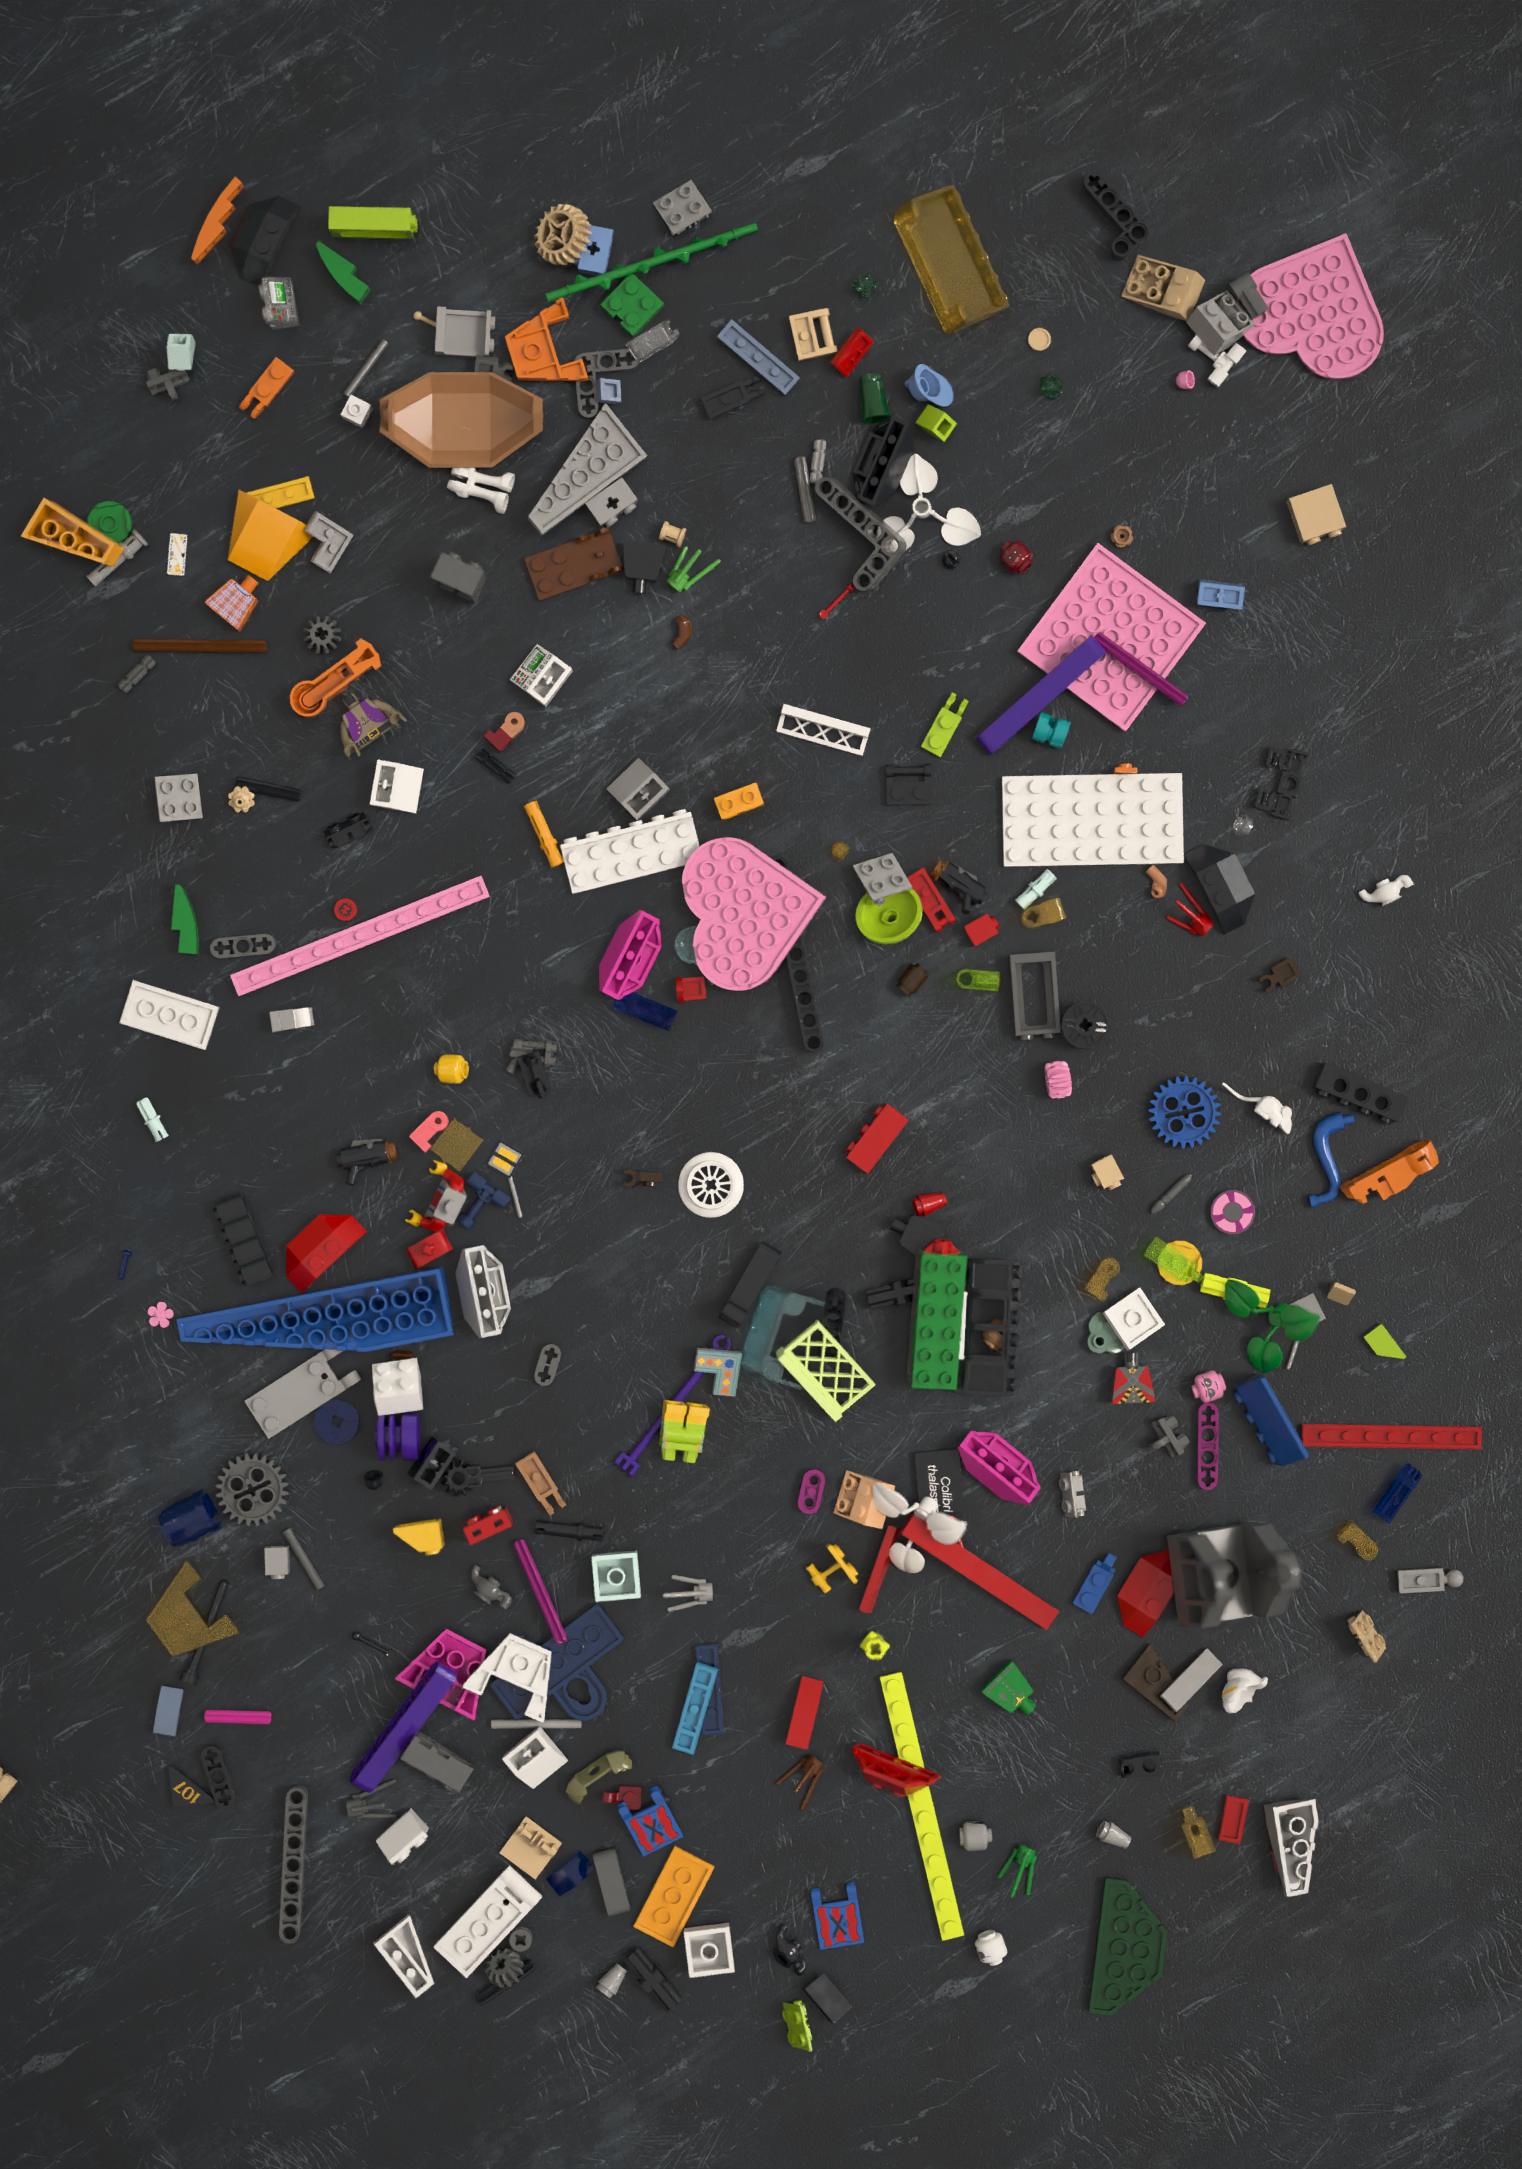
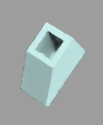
M169 334L167 342L169 369H176L178 371L191 370L195 351V340L192 334Z

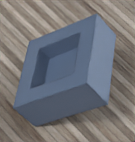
M605 378L596 380L597 402L619 404L621 402L620 380Z

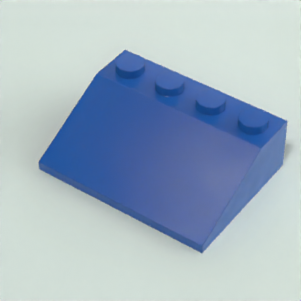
M1256 1374L1234 1386L1237 1392L1233 1394L1240 1405L1244 1403L1247 1409L1245 1416L1251 1425L1255 1423L1259 1431L1256 1432V1435L1261 1444L1266 1443L1270 1451L1266 1453L1273 1464L1277 1462L1281 1467L1309 1457L1264 1376Z

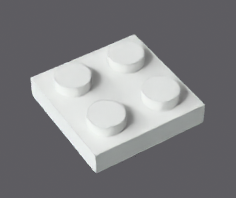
M1137 1288L1102 1313L1127 1350H1130L1165 1325L1141 1288Z

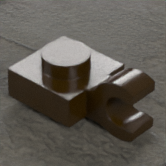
M624 1171L625 1174H631L633 1177L631 1182L623 1183L627 1187L633 1186L637 1181H644V1186H657V1182H662L663 1173Z

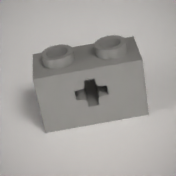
M621 477L587 501L585 505L602 528L606 525L608 528L618 521L617 517L623 512L625 515L632 512L636 508L635 504L638 503V499ZM612 500L613 502H616L618 500L617 509H614L613 507H610L608 509V501Z

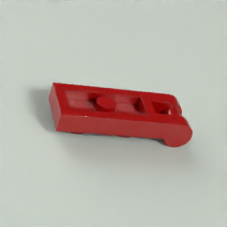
M924 867L907 877L912 885V889L920 898L924 913L937 933L943 930L942 927L948 923L951 925L956 922V919ZM942 910L944 916L937 920L934 914Z

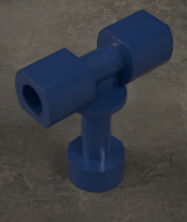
M475 1171L466 1183L477 1190L475 1195L478 1198L466 1214L461 1212L456 1219L470 1230L476 1224L473 1220L485 1202L490 1204L493 1201L501 1208H504L511 1198L499 1188L496 1190L487 1184V1180Z

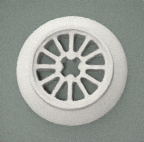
M715 1152L702 1153L689 1160L683 1167L678 1182L680 1197L687 1208L697 1215L709 1218L725 1215L734 1209L741 1199L744 1187L743 1176L736 1163L729 1157ZM711 1165L717 1166L714 1176H711ZM707 1166L708 1177L700 1170L702 1167ZM719 1168L723 1169L725 1173L716 1178ZM699 1171L704 1180L694 1177V1174ZM726 1174L729 1176L730 1181L719 1182ZM692 1179L702 1182V1185L692 1186ZM715 1179L717 1189L707 1191L705 1189L707 1187L705 1181ZM730 1184V1191L720 1188V1185ZM694 1188H703L697 1195H694L692 1191ZM718 1190L728 1193L727 1197L723 1199ZM706 1192L703 1202L699 1201L697 1197ZM714 1193L721 1199L720 1203L715 1204ZM708 1194H711V1205L705 1204Z

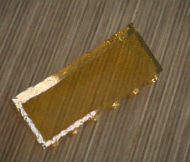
M954 184L910 199L894 213V222L937 317L947 334L961 331L1010 307L1008 298L999 284L998 276L993 271L989 257L982 247L979 235L970 221V215L965 210L961 196Z

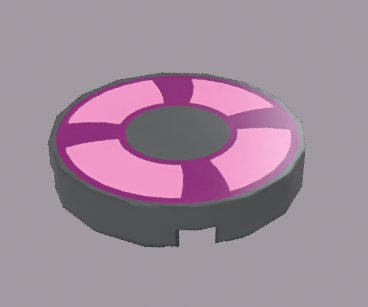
M1227 1190L1218 1194L1213 1200L1210 1207V1215L1214 1226L1221 1232L1240 1234L1252 1225L1255 1217V1206L1251 1198L1245 1193L1238 1190Z

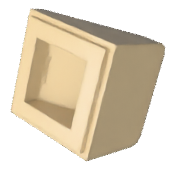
M1334 1282L1330 1287L1327 1298L1343 1305H1348L1356 1291Z

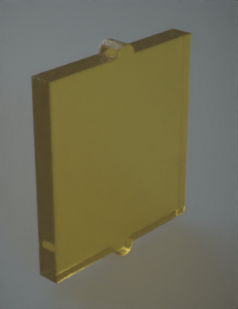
M454 1118L430 1150L440 1156L444 1163H449L460 1172L484 1140L473 1133L470 1127H465Z

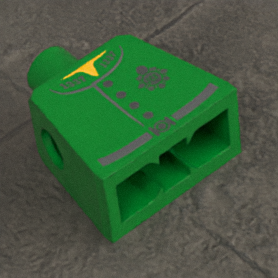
M1012 1660L981 1689L983 1694L1010 1713L1019 1707L1028 1715L1036 1707L1028 1698L1033 1692L1032 1687Z

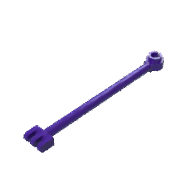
M726 1335L716 1336L712 1349L729 1350L731 1346L730 1338L725 1340V1347H720L718 1341L724 1339ZM694 1371L672 1401L682 1402L705 1372ZM662 1413L632 1452L628 1455L623 1451L614 1462L615 1466L620 1465L622 1460L626 1462L621 1468L623 1472H625L629 1465L633 1467L628 1473L629 1477H632L641 1466L636 1460L660 1431Z

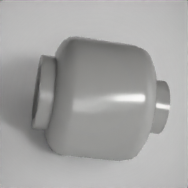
M984 1821L965 1822L963 1828H959L960 1846H964L966 1851H984L987 1849L988 1842H992V1830L987 1829Z

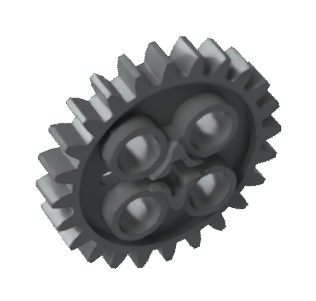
M249 1453L245 1454V1460L237 1456V1464L230 1460L228 1463L231 1468H222L226 1475H219L218 1478L223 1482L216 1485L217 1488L222 1489V1492L216 1494V1497L223 1498L218 1504L219 1506L226 1505L223 1513L230 1511L232 1513L230 1520L236 1516L239 1517L238 1524H241L245 1519L247 1526L251 1525L252 1520L255 1521L256 1526L260 1525V1519L268 1523V1515L275 1519L277 1516L274 1511H283L279 1504H286L287 1501L282 1497L289 1494L288 1491L283 1490V1487L289 1485V1482H282L286 1473H278L282 1466L274 1468V1459L268 1463L266 1462L267 1455H264L260 1460L258 1453L254 1454L253 1459L250 1458ZM254 1469H261L264 1472L262 1480L258 1481L253 1478L252 1473ZM234 1478H240L243 1481L242 1489L236 1490L232 1486ZM267 1480L271 1481V1484L256 1490V1495L251 1492L238 1499L234 1498V1495L249 1489V1484L254 1487ZM269 1489L272 1491L273 1499L271 1501H265L262 1498L263 1490ZM247 1498L251 1500L253 1504L251 1510H244L242 1508V1499Z

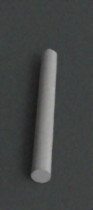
M516 1719L491 1720V1729L537 1728L538 1726L541 1728H582V1721L577 1719H545L543 1723L536 1719H518L517 1721Z

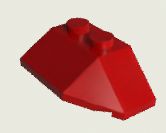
M319 1214L286 1245V1277L303 1293L352 1247L367 1230L352 1215Z
M1169 1549L1140 1557L1117 1594L1123 1626L1141 1637H1144L1154 1625L1174 1593Z
M860 1742L854 1745L851 1750L865 1780L870 1781L874 1787L890 1789L894 1795L900 1797L908 1796L928 1787L941 1778V1775Z

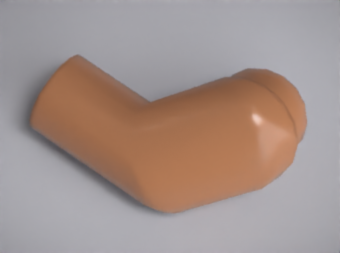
M1153 864L1146 873L1153 880L1152 896L1154 898H1161L1166 893L1167 878Z

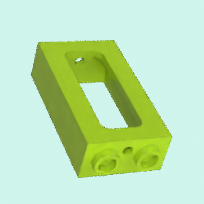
M329 206V231L332 237L413 239V233H417L418 221L416 215H413L411 208Z

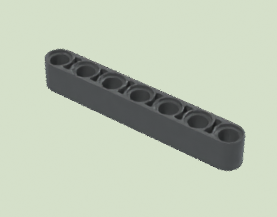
M302 1785L291 1787L286 1795L279 1936L283 1942L288 1944L294 1943L299 1938L302 1929L308 1791ZM292 1792H301L303 1800L300 1802L294 1801L291 1797ZM295 1813L299 1814L302 1822L294 1824L291 1822L290 1816ZM292 1836L298 1837L301 1841L300 1846H292L289 1843V1838ZM296 1859L299 1862V1868L291 1869L288 1865V1860ZM288 1882H296L298 1890L296 1892L289 1891L287 1888ZM294 1904L297 1908V1913L289 1914L286 1911V1905ZM286 1927H293L296 1930V1935L293 1937L287 1936L284 1931Z

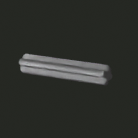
M805 457L794 458L803 519L805 523H813L816 521L807 462Z

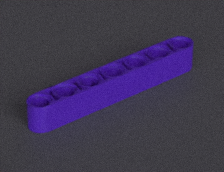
M1091 635L983 731L976 740L990 755L993 754L1107 651Z
M438 1661L431 1665L353 1769L349 1778L351 1784L368 1793H371L452 1687L457 1677L456 1671Z

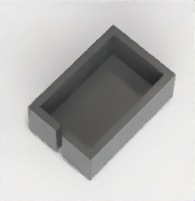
M450 551L448 554L441 553L431 575L434 584L452 593L457 589L459 590L458 596L476 604L487 580L481 566L472 561L466 564L462 562L460 556Z

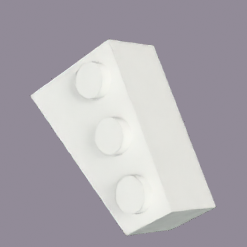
M408 1914L374 1941L373 1944L417 1998L431 1987L434 1982L411 1917Z

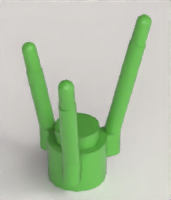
M684 546L673 569L668 574L667 582L679 592L683 588L688 590L693 583L711 571L721 560L717 559L687 581L690 577L686 572L701 554V550H697L682 570H678L688 550V547Z

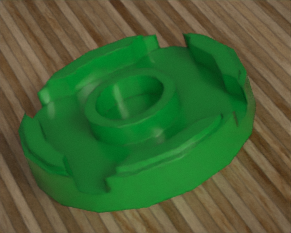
M105 501L97 504L87 517V524L117 543H123L132 531L130 513L124 506L116 502Z

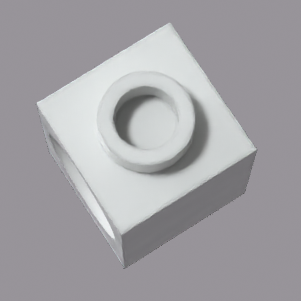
M350 395L341 416L343 419L363 429L373 408L371 404Z

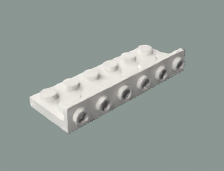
M686 809L673 812L672 817L664 818V815L651 818L652 822L643 824L642 820L629 823L630 827L621 829L620 826L607 829L608 833L599 835L598 831L585 835L586 839L578 841L577 837L565 839L564 844L560 845L572 894L685 866L693 852L700 847L691 812L686 813Z

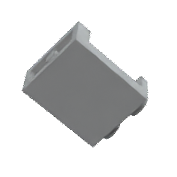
M437 306L435 355L475 358L476 355L489 357V352H494V339H490V330H495V316H491V310H487V312L449 310L446 307Z

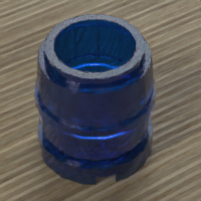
M203 1489L192 1493L189 1497L174 1502V1504L161 1511L158 1517L165 1537L172 1546L182 1547L199 1540L210 1532L213 1533L222 1528L221 1521L217 1523L215 1518L219 1515L218 1510L207 1493L202 1494Z

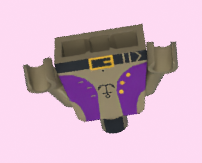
M354 693L348 695L342 701L349 711L342 716L343 721L340 724L341 741L347 758L351 760L350 755L354 752L360 756L359 750L392 727L399 729L397 722L401 719L406 722V718L390 704L378 699L370 701L367 698L360 703Z

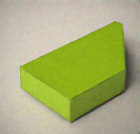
M1379 1324L1363 1336L1376 1355L1400 1359L1406 1358L1382 1324Z

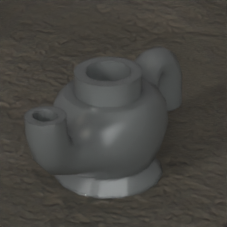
M475 1564L471 1571V1578L476 1587V1591L473 1592L490 1605L491 1601L499 1600V1605L507 1609L511 1604V1596L507 1592L500 1590V1583L493 1577L489 1576L488 1579L479 1575L481 1568Z

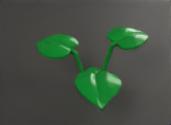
M1228 1280L1225 1284L1226 1306L1234 1315L1247 1317L1251 1312L1254 1314L1269 1312V1322L1273 1327L1266 1335L1265 1340L1255 1336L1249 1341L1247 1346L1250 1362L1262 1373L1276 1369L1282 1362L1283 1355L1280 1347L1276 1343L1269 1341L1279 1326L1285 1327V1333L1289 1339L1303 1341L1314 1332L1319 1323L1320 1315L1311 1313L1298 1305L1280 1303L1275 1308L1270 1306L1268 1308L1255 1309L1260 1304V1299L1251 1287L1235 1280Z

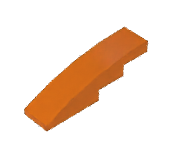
M236 177L233 178L221 193L202 226L191 257L196 265L227 233L222 224L236 210L230 202L244 188L242 182Z

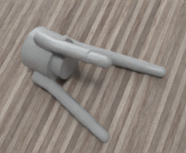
M672 1575L671 1578L674 1580L698 1584V1586H694V1591L664 1593L662 1595L664 1598L694 1596V1599H698L667 1608L668 1612L699 1604H707V1601H713L712 1583H706V1579Z

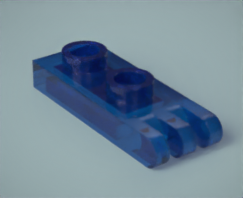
M633 992L623 996L620 1000L616 999L614 1003L616 1010L667 1031L670 1030L677 1013L675 1009Z
M1406 1464L1396 1479L1390 1484L1382 1499L1378 1501L1373 1513L1390 1524L1422 1478V1472L1411 1464Z

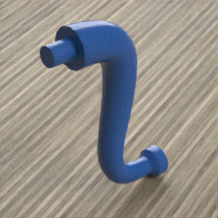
M1338 1112L1325 1117L1316 1125L1313 1143L1320 1163L1329 1179L1330 1189L1327 1193L1319 1196L1309 1195L1311 1208H1316L1318 1204L1332 1201L1339 1194L1341 1181L1330 1150L1329 1136L1334 1132L1345 1130L1344 1125L1355 1123L1353 1114L1342 1116V1113Z

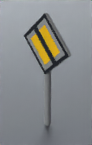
M499 1140L485 1165L508 1177L517 1215L521 1218L522 1212L512 1175L523 1158L524 1153Z

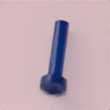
M128 1250L122 1251L123 1259L118 1279L121 1280L124 1278L128 1258L132 1256V1252Z

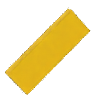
M309 476L247 493L276 509L315 499Z

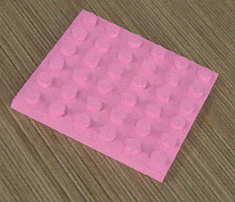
M1097 543L1017 652L1046 674H1049L1091 635L1095 637L1098 632H1101L1165 679L1206 623ZM1107 652L1066 688L1124 732H1126L1157 690Z

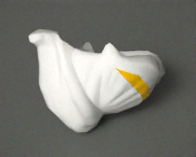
M1244 1668L1230 1670L1227 1674L1228 1683L1222 1691L1223 1708L1228 1713L1238 1712L1246 1702H1252L1255 1690L1265 1687L1268 1678H1260L1251 1670Z

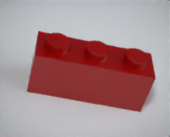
M886 1104L885 1107L882 1105L878 1107L873 1114L876 1118L872 1124L866 1123L859 1132L862 1135L859 1141L856 1143L853 1140L846 1149V1152L849 1153L846 1158L867 1174L909 1121L889 1104Z

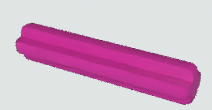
M206 1710L204 1720L207 1723L270 1724L271 1712Z

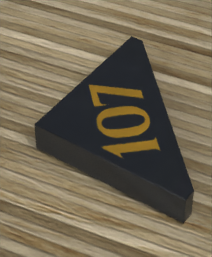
M173 1765L168 1766L173 1808L215 1803L214 1797H211L202 1790L200 1786L183 1775Z

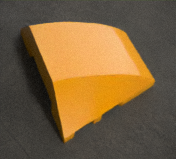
M239 490L228 560L269 581L313 536L304 531L306 524Z

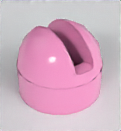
M1190 370L1180 372L1176 378L1177 386L1181 389L1193 388L1195 385L1193 372Z

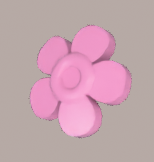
M159 1302L157 1308L151 1306L148 1309V1314L154 1316L149 1320L152 1326H157L160 1323V1326L165 1328L169 1325L167 1318H172L174 1313L172 1309L166 1310V1303Z

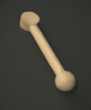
M416 311L413 314L415 320H422L436 327V322L422 316L421 312Z

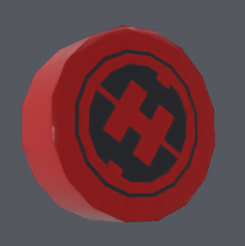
M341 899L335 904L334 912L340 920L350 921L357 914V906L350 899Z

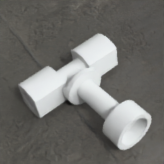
M1197 335L1188 345L1194 352L1199 349L1215 361L1212 366L1216 369L1207 380L1217 388L1228 376L1227 372L1232 365H1236L1246 353L1243 347L1235 343L1228 353L1223 351L1221 355L1218 353L1213 356Z

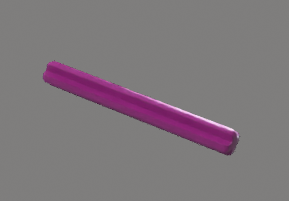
M1101 632L1096 634L1094 638L1109 655L1178 705L1182 706L1186 702L1188 695Z
M517 1540L513 1543L514 1549L556 1644H562L568 1640L525 1540Z

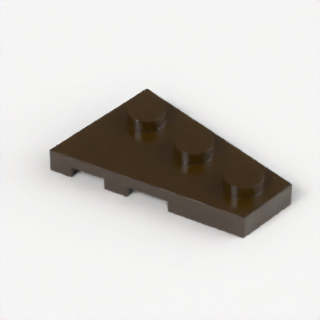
M1148 1644L1123 1676L1122 1680L1172 1721L1176 1722L1189 1703L1187 1701L1177 1712H1174L1160 1697L1173 1682V1679L1155 1653L1152 1645Z

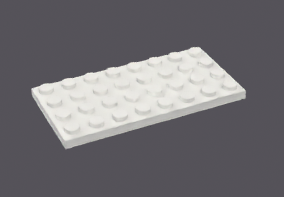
M1182 773L1002 776L1004 867L1184 863Z

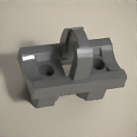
M158 368L147 371L148 381L146 383L152 396L168 391L171 399L175 400L178 398L175 387L190 382L185 370L178 371L168 368L169 373L162 376Z
M1173 1415L1154 1420L1150 1423L1158 1436V1439L1150 1444L1152 1450L1164 1446L1171 1458L1184 1453L1183 1449L1190 1441L1184 1433L1175 1437L1171 1431L1178 1426V1422Z

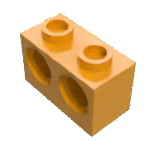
M757 783L714 798L722 821L764 805Z

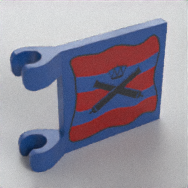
M658 1786L650 1788L655 1804L631 1815L625 1802L617 1805L619 1813L643 1857L684 1837Z
M854 1882L846 1884L848 1900L822 1904L820 1889H811L820 1950L864 1943Z

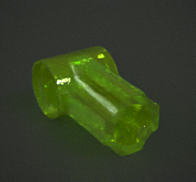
M962 969L955 974L954 981L956 986L961 989L999 991L1000 972ZM962 973H968L971 977V982L967 986L960 982V975Z

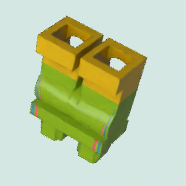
M664 1400L659 1445L662 1447V1459L673 1461L675 1460L676 1450H683L682 1460L684 1462H696L698 1452H702L705 1425L709 1416L710 1408L706 1404L688 1402L685 1404L680 1401Z

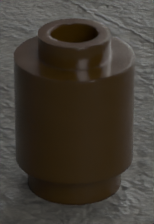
M910 963L899 977L896 987L910 997L919 990L928 978L925 975L927 970L918 963L915 966Z

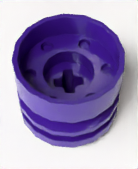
M403 1413L401 1423H396L395 1414H390L388 1424L386 1423V1415L378 1416V1423L375 1429V1443L380 1461L386 1460L387 1450H390L391 1460H395L397 1450H401L403 1460H419L420 1433L418 1413Z

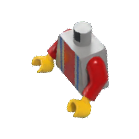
M434 1160L433 1162L436 1163L437 1167L436 1169L429 1168V1171L443 1177L425 1216L423 1217L414 1210H410L409 1212L413 1214L411 1220L405 1219V1221L415 1227L421 1226L439 1232L445 1226L454 1224L466 1199V1193L462 1177L447 1169L445 1163Z

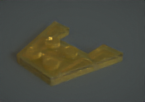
M189 1561L185 1562L146 1619L172 1656L183 1654L240 1633L228 1615L223 1616L211 1627H208L184 1593L201 1580Z

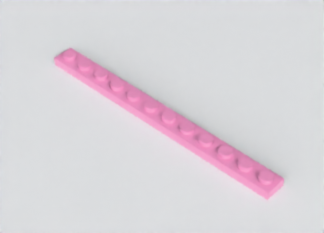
M479 876L230 976L238 996H242L490 896L482 876Z

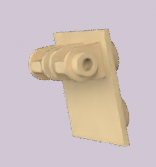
M1361 1610L1356 1617L1352 1616L1347 1620L1349 1623L1347 1626L1353 1635L1357 1634L1355 1639H1360L1358 1643L1359 1645L1363 1644L1361 1648L1365 1655L1373 1659L1375 1663L1386 1649L1385 1640L1375 1631L1370 1616Z
M526 1816L499 1853L536 1879L549 1860L556 1854L562 1842Z

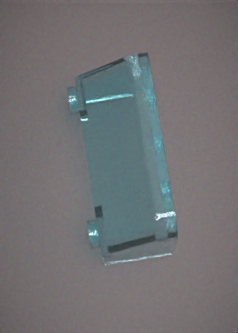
M776 1285L766 1286L761 1292L742 1350V1368L766 1379L802 1390L803 1386L800 1383L782 1377L784 1366L778 1358L770 1356L784 1313L792 1316L799 1315L804 1310L806 1302L824 1307L825 1301Z

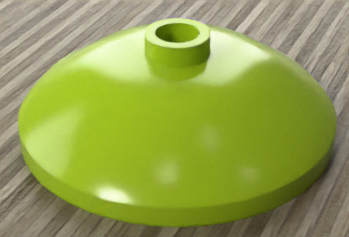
M913 889L885 897V903L881 906L873 904L869 894L866 893L857 906L856 922L861 933L867 939L879 944H892L902 941L916 930L922 918V903Z

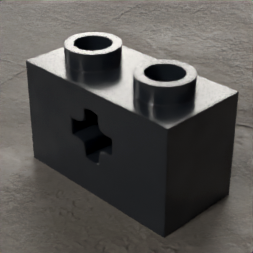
M431 1437L420 1453L419 1460L414 1462L407 1474L432 1491L456 1452L434 1437Z

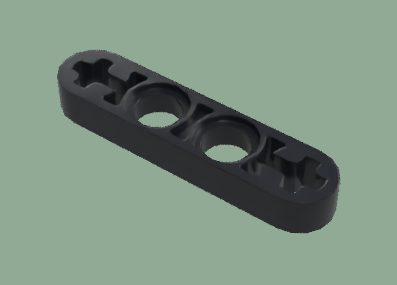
M832 1288L826 1293L822 1325L827 1331L837 1334L834 1338L840 1344L846 1293L840 1288ZM834 1298H838L837 1306L833 1305ZM829 1314H836L839 1318L831 1320L827 1316ZM821 1332L820 1341L822 1342L823 1333ZM819 1346L818 1357H821L822 1346ZM825 1346L824 1357H837L836 1347L831 1346V1352L826 1353L827 1346Z

